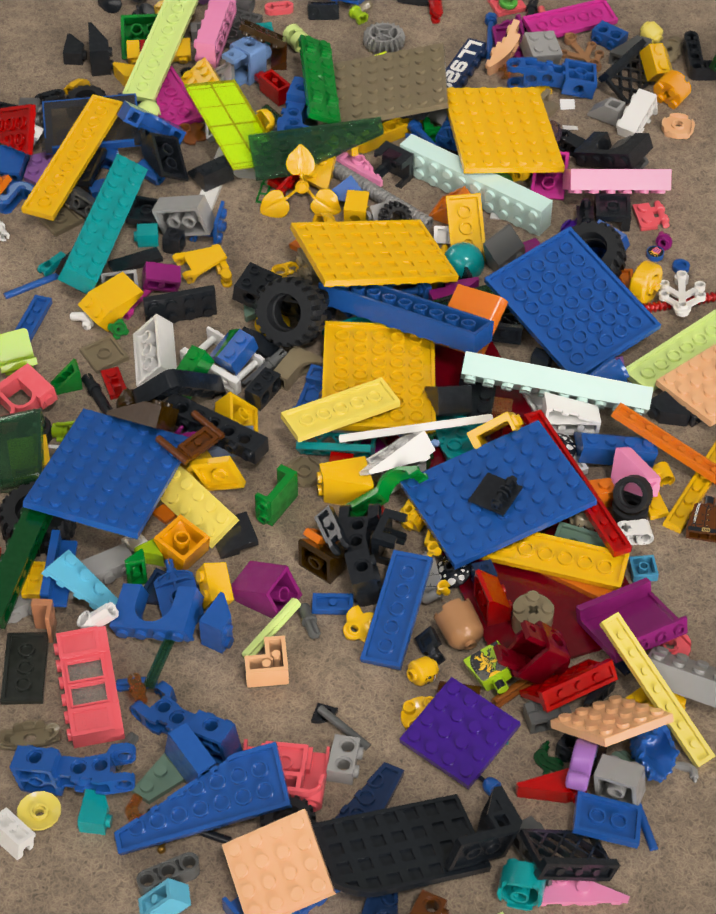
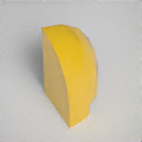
M78 78L71 81L63 90L68 95V92L72 91L73 88L81 85L90 86V82L87 79Z

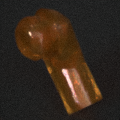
M133 794L125 807V815L129 822L143 815L139 813L138 809L143 798L138 794Z

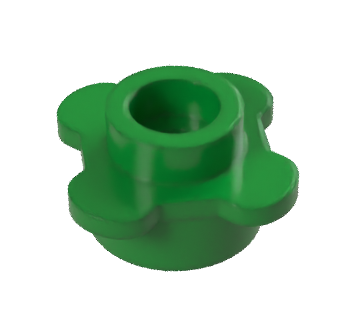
M118 319L114 324L110 323L108 325V330L112 332L116 340L129 333L122 319Z

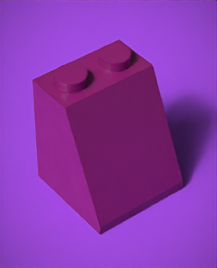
M249 561L231 584L233 597L236 602L272 619L291 598L299 600L302 596L287 565Z

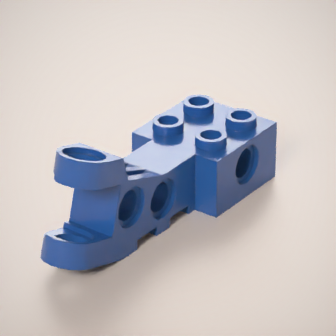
M534 57L510 58L506 62L507 72L524 74L522 77L509 78L507 80V88L550 86L561 88V94L592 99L597 87V66L594 63L565 58L562 65L553 64V61L546 60V62L537 61V58Z
M294 76L286 95V108H283L281 111L283 116L278 117L277 145L285 146L286 139L301 140L303 146L310 147L311 127L305 125L306 119L309 118L307 116L308 106H306L304 80L302 77Z
M161 681L153 688L155 694H158L161 699L150 708L140 700H137L129 707L132 715L148 730L157 735L161 733L168 735L169 730L174 726H181L187 723L215 760L216 765L227 760V757L233 753L242 751L236 726L231 720L221 719L211 712L206 713L198 710L194 714L184 710L176 703L177 699L173 687L165 681Z
M131 743L112 744L107 753L80 758L61 756L59 749L53 747L40 748L33 745H18L9 768L20 790L25 792L45 791L56 796H62L65 787L75 788V792L84 793L85 789L95 790V793L100 795L132 791L135 788V774L133 772L132 774L128 772L116 773V766L133 763L136 760V747Z

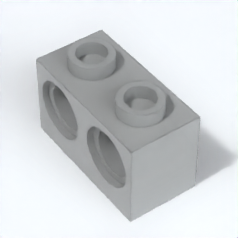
M335 734L326 770L327 781L353 785V780L358 778L360 765H357V762L362 760L364 747H360V738Z

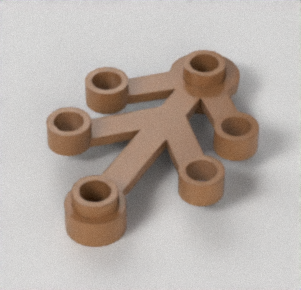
M572 32L566 33L564 35V43L571 46L577 53L563 49L561 50L563 53L562 58L570 57L572 60L579 59L594 63L597 66V72L601 71L602 65L600 60L604 58V51L596 50L594 59L590 58L592 51L596 49V42H587V48L584 51L576 42L577 35Z

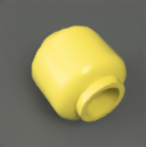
M647 21L641 26L640 36L652 39V43H659L663 39V29L655 21Z

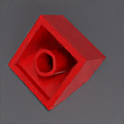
M480 569L475 570L473 595L486 625L491 626L510 621L513 604L506 597L505 586L500 584L498 577Z

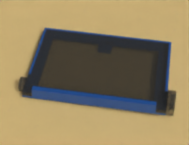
M136 93L102 96L122 101L123 103L128 101L137 106ZM91 97L42 101L45 141H41L42 152L46 151V155L57 152ZM118 116L99 147L115 149L140 146V142L146 137L145 129L134 127L124 122Z

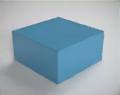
M654 555L629 557L628 566L633 583L646 577L650 581H658L659 573Z

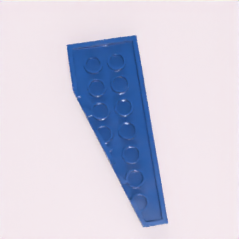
M276 741L233 753L227 757V760L218 766L215 765L200 778H195L168 796V799L150 808V811L141 817L135 818L115 831L114 835L118 854L120 856L292 807Z

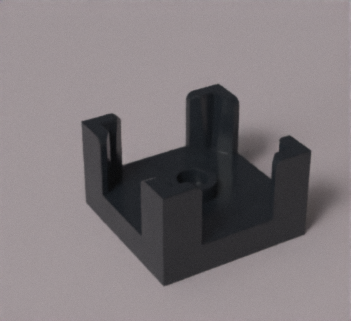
M385 141L374 151V157L382 155V164L374 170L375 174H379L382 178L390 172L402 178L395 185L400 189L413 179V153L388 141Z
M596 193L594 204L595 221L600 219L604 222H622L621 231L629 232L631 224L630 194Z
M385 508L371 537V554H374L376 563L389 566L391 558L382 556L385 549L394 550L395 543L404 545L407 540V533L392 529L393 520L405 523L408 520V514Z

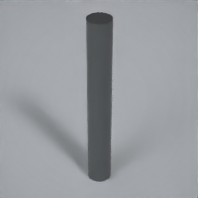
M323 705L317 709L320 715L345 735L360 738V747H364L365 751L371 746L367 740Z

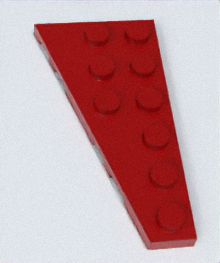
M26 104L0 108L1 144L33 155L36 105Z

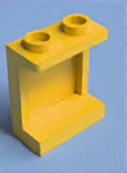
M507 411L467 432V435L473 447L478 449L483 444L488 443L485 438L486 436L509 424L513 431H518L524 423L519 414L516 415L514 412Z

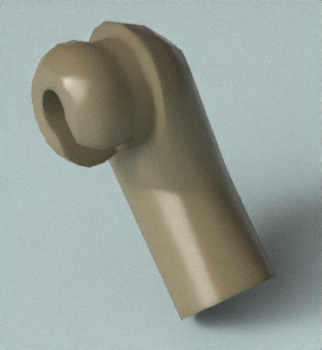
M365 0L358 6L362 12H366L373 7V3L370 0Z

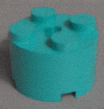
M510 858L502 867L497 897L500 901L502 899L505 900L508 907L530 911L533 906H541L546 880L536 879L534 871L537 866L534 862L530 863Z

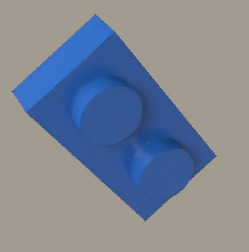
M313 593V614L346 615L353 607V594Z

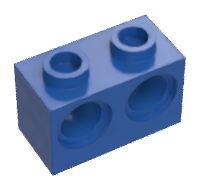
M602 20L592 29L591 41L608 50H612L628 41L629 32Z

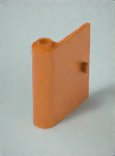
M458 284L448 306L494 321V335L508 301L498 295ZM437 344V345H441V346H444V347H447V348H449V347H448V346H446V345H443V344ZM487 344L477 353L484 355L489 344ZM453 349V350H456V351L463 352V353L465 354L464 351H461V350H458V349Z

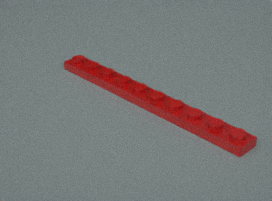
M542 410L524 414L523 420L526 425L537 420L540 421L597 499V505L583 512L613 558L630 553L632 545Z

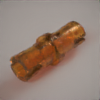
M133 673V679L130 674L127 681L130 685L129 692L134 698V702L140 700L146 704L148 702L145 684L141 681V676L138 673Z

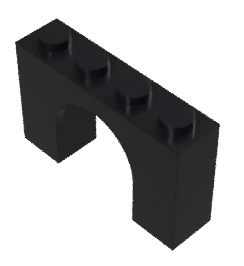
M594 131L573 154L577 165L580 167L633 169L653 149V144L649 133H634L624 144L610 149L612 144L608 132Z

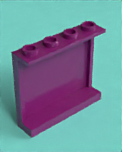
M647 577L576 606L578 624L615 663L623 661V659L599 624L617 612L624 619L644 651L688 633L687 616L678 618L651 592V581Z

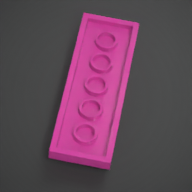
M606 0L588 1L522 17V23L528 32L554 30L556 38L563 37L569 32L576 34L592 30L602 20L612 25L618 22L617 16Z

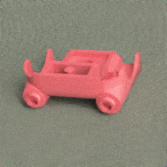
M244 739L243 751L254 748L248 746V739ZM266 741L265 743H262L261 745H265V744H268V743H272V742H274V741ZM276 742L289 794L293 798L295 795L300 796L301 801L303 799L307 800L308 805H312L313 812L320 810L323 804L327 779L326 770L330 757V747L327 746L326 753L313 752V747H309L307 744Z

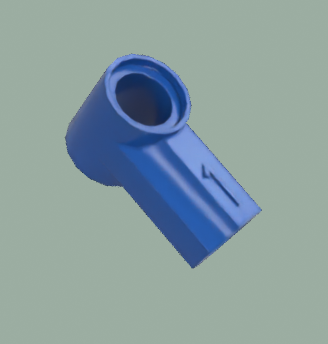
M145 158L137 163L148 169L145 175L146 180L155 185H160L164 182L165 177H160Z

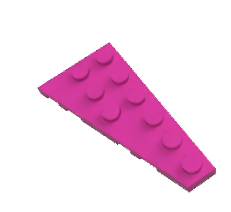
M171 65L156 98L161 115L158 113V116L178 126L183 123L192 124L204 121L185 89L183 81Z

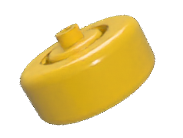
M645 260L638 265L633 273L629 290L642 304L651 302L657 294L662 281V267L659 264Z

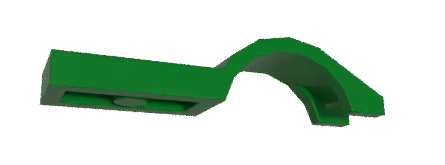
M398 466L390 469L380 478L375 488L346 504L352 506L351 517H360L368 514L369 503H380L382 506L389 502L392 490L400 481L414 479L422 483L429 479L428 475L422 473L418 466Z

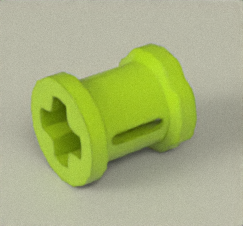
M358 5L353 6L349 10V16L354 18L357 24L361 25L368 21V14L362 12Z

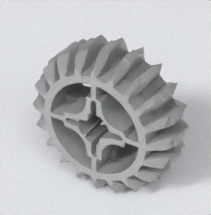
M382 21L381 23L376 22L375 25L371 24L370 27L366 28L363 34L365 49H368L369 52L373 51V54L385 51L392 53L402 50L405 44V35L399 25H395V23L390 24L389 22L383 23Z

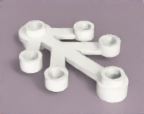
M683 270L678 271L674 277V283L678 285V291L669 286L670 282L668 280H662L659 288L661 290L659 291V300L672 305L675 314L680 317L689 315L692 306L699 302H704L706 299V293L703 292L705 291L706 284L703 281L695 282V287L686 291L685 285L688 284L689 275ZM670 295L674 296L675 298L678 299V301L675 300V299H673V298H671V297H669V296H670ZM695 295V298L686 302V299Z

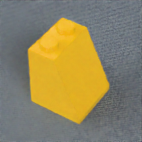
M362 456L320 463L319 472H316L319 484L317 485L318 496H322L325 503L346 505L373 489L374 484L371 474L364 476L359 474L368 465L366 457Z

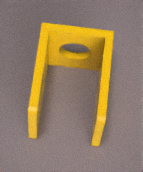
M347 190L344 205V221H367L366 210L369 207L367 206L369 199L368 191Z

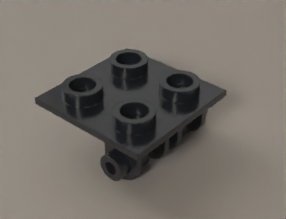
M488 472L468 502L504 516L523 487L517 484V478L513 475L505 480Z

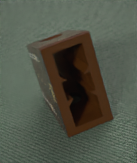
M705 496L703 504H694L686 529V538L716 543V499L714 497Z

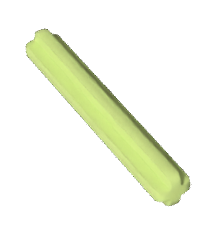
M291 598L242 652L244 659L245 656L257 655L265 646L264 637L274 636L301 606L298 599Z

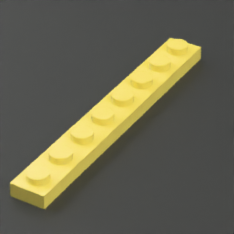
M619 612L602 621L599 625L653 706L673 713L674 722L666 725L692 764L698 768L714 758V753Z

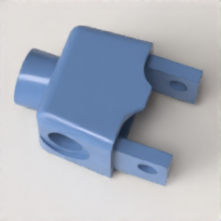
M244 36L229 45V50L222 54V59L234 65L235 85L238 88L243 84L252 85L256 82V73L267 71V60L271 57L272 52L266 42L262 43L251 36Z

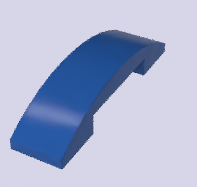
M311 364L306 375V383L296 407L319 399V393L322 390L323 366Z

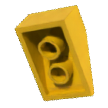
M121 272L89 291L78 303V306L98 326L109 332L108 325L110 323L114 324L118 319H121L144 292L124 272Z

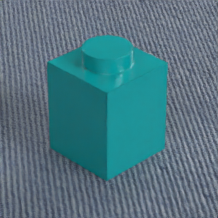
M158 223L137 224V231H134V242L138 243V247H159Z

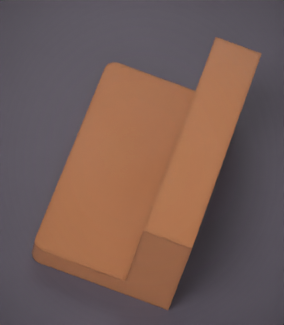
M32 598L31 609L35 629H47L49 643H53L57 626L53 599Z

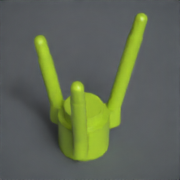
M76 420L53 423L51 428L52 437L57 438V442H62Z

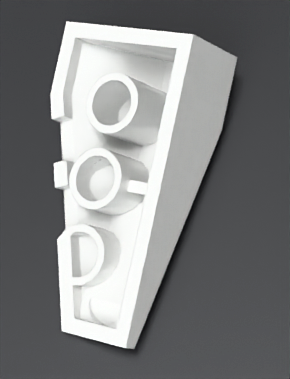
M425 430L404 434L387 447V451L381 452L378 455V459L371 461L359 474L360 476L370 475L418 461L422 463L430 459V454L436 450Z

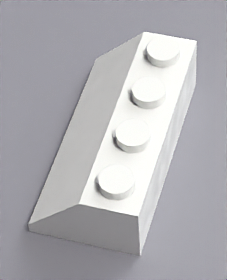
M155 314L133 333L137 387L165 370L177 369L173 323Z

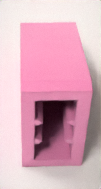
M631 447L616 448L611 472L614 487L620 479L626 476L640 475L650 483L653 489V497H657L661 477ZM636 483L625 485L624 491L643 497L641 488Z

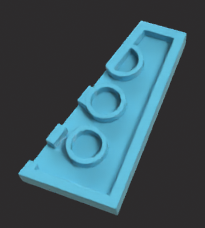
M69 549L41 573L46 578L50 576L56 580V584L61 588L66 587L74 593L73 596L77 599L87 601L89 607L94 610L105 603L112 602L115 606L117 604L118 598Z

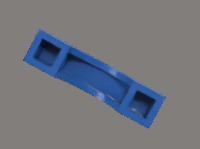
M124 101L117 114L124 122L134 127H141L153 133L178 137L179 144H181L186 134L180 126L128 101Z

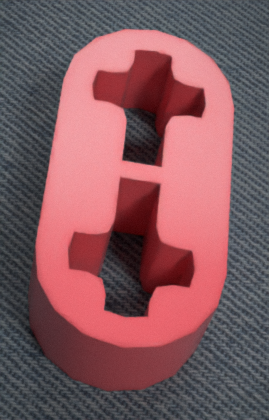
M291 1L269 2L265 4V14L269 16L286 15L294 11V4Z

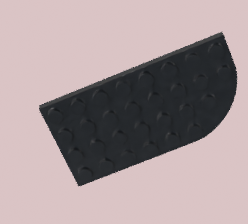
M457 794L312 823L334 889L354 896L379 897L490 872L492 867L488 861L448 872L444 865L456 839L463 834H475V830Z

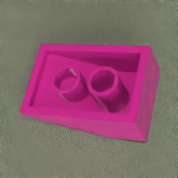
M560 151L565 169H569L570 153ZM563 172L533 173L531 190L549 199L564 201Z

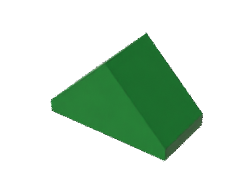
M73 358L51 381L56 395L83 389L76 359Z

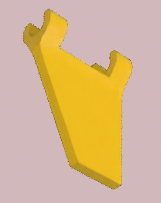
M220 245L172 255L173 260L178 266L184 265L187 261L191 270L182 273L188 284L194 283L199 275L228 258Z

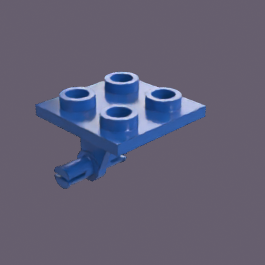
M225 201L220 203L214 221V228L210 235H201L213 237V244L222 243V232L226 231L227 222L224 219L227 216V209H225ZM191 236L190 241L193 242L194 239V242H196L198 236Z

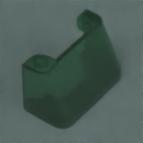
M41 408L0 416V493H9L13 489H18L22 484L28 485L30 484L29 482H36L44 470L43 426H45V416Z

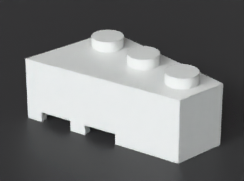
M639 88L637 93L632 95L629 106L625 107L622 118L618 119L616 123L617 134L628 137L634 133H642L645 129L643 128L645 124L651 122L649 118L653 114L656 115L658 113L657 95Z
M544 392L541 410L556 433L564 435H574V431L599 433L601 418L597 405Z

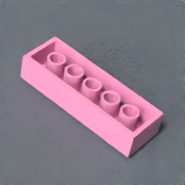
M236 0L208 1V10H205L204 19L201 21V29H198L197 39L194 40L196 62L205 57L214 69L218 67L237 13Z
M564 169L563 189L568 190V193H582V190H584V193H599V190H601V193H616V190L617 193H632V190H634V193H649V190L650 193H665V190H671V169Z

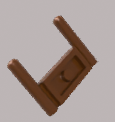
M193 410L191 416L204 427L180 443L177 448L161 435L155 438L158 444L184 465L196 459L218 443V440H222L225 437L224 432L197 410Z

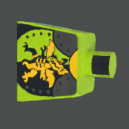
M497 640L463 659L469 672L486 691L495 688L498 694H502L509 689L506 681L512 678L510 668L498 664L493 649L496 644H499Z

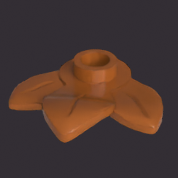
M183 123L179 125L186 132L182 140L184 143L195 145L196 141L207 140L206 133L202 131L204 124Z

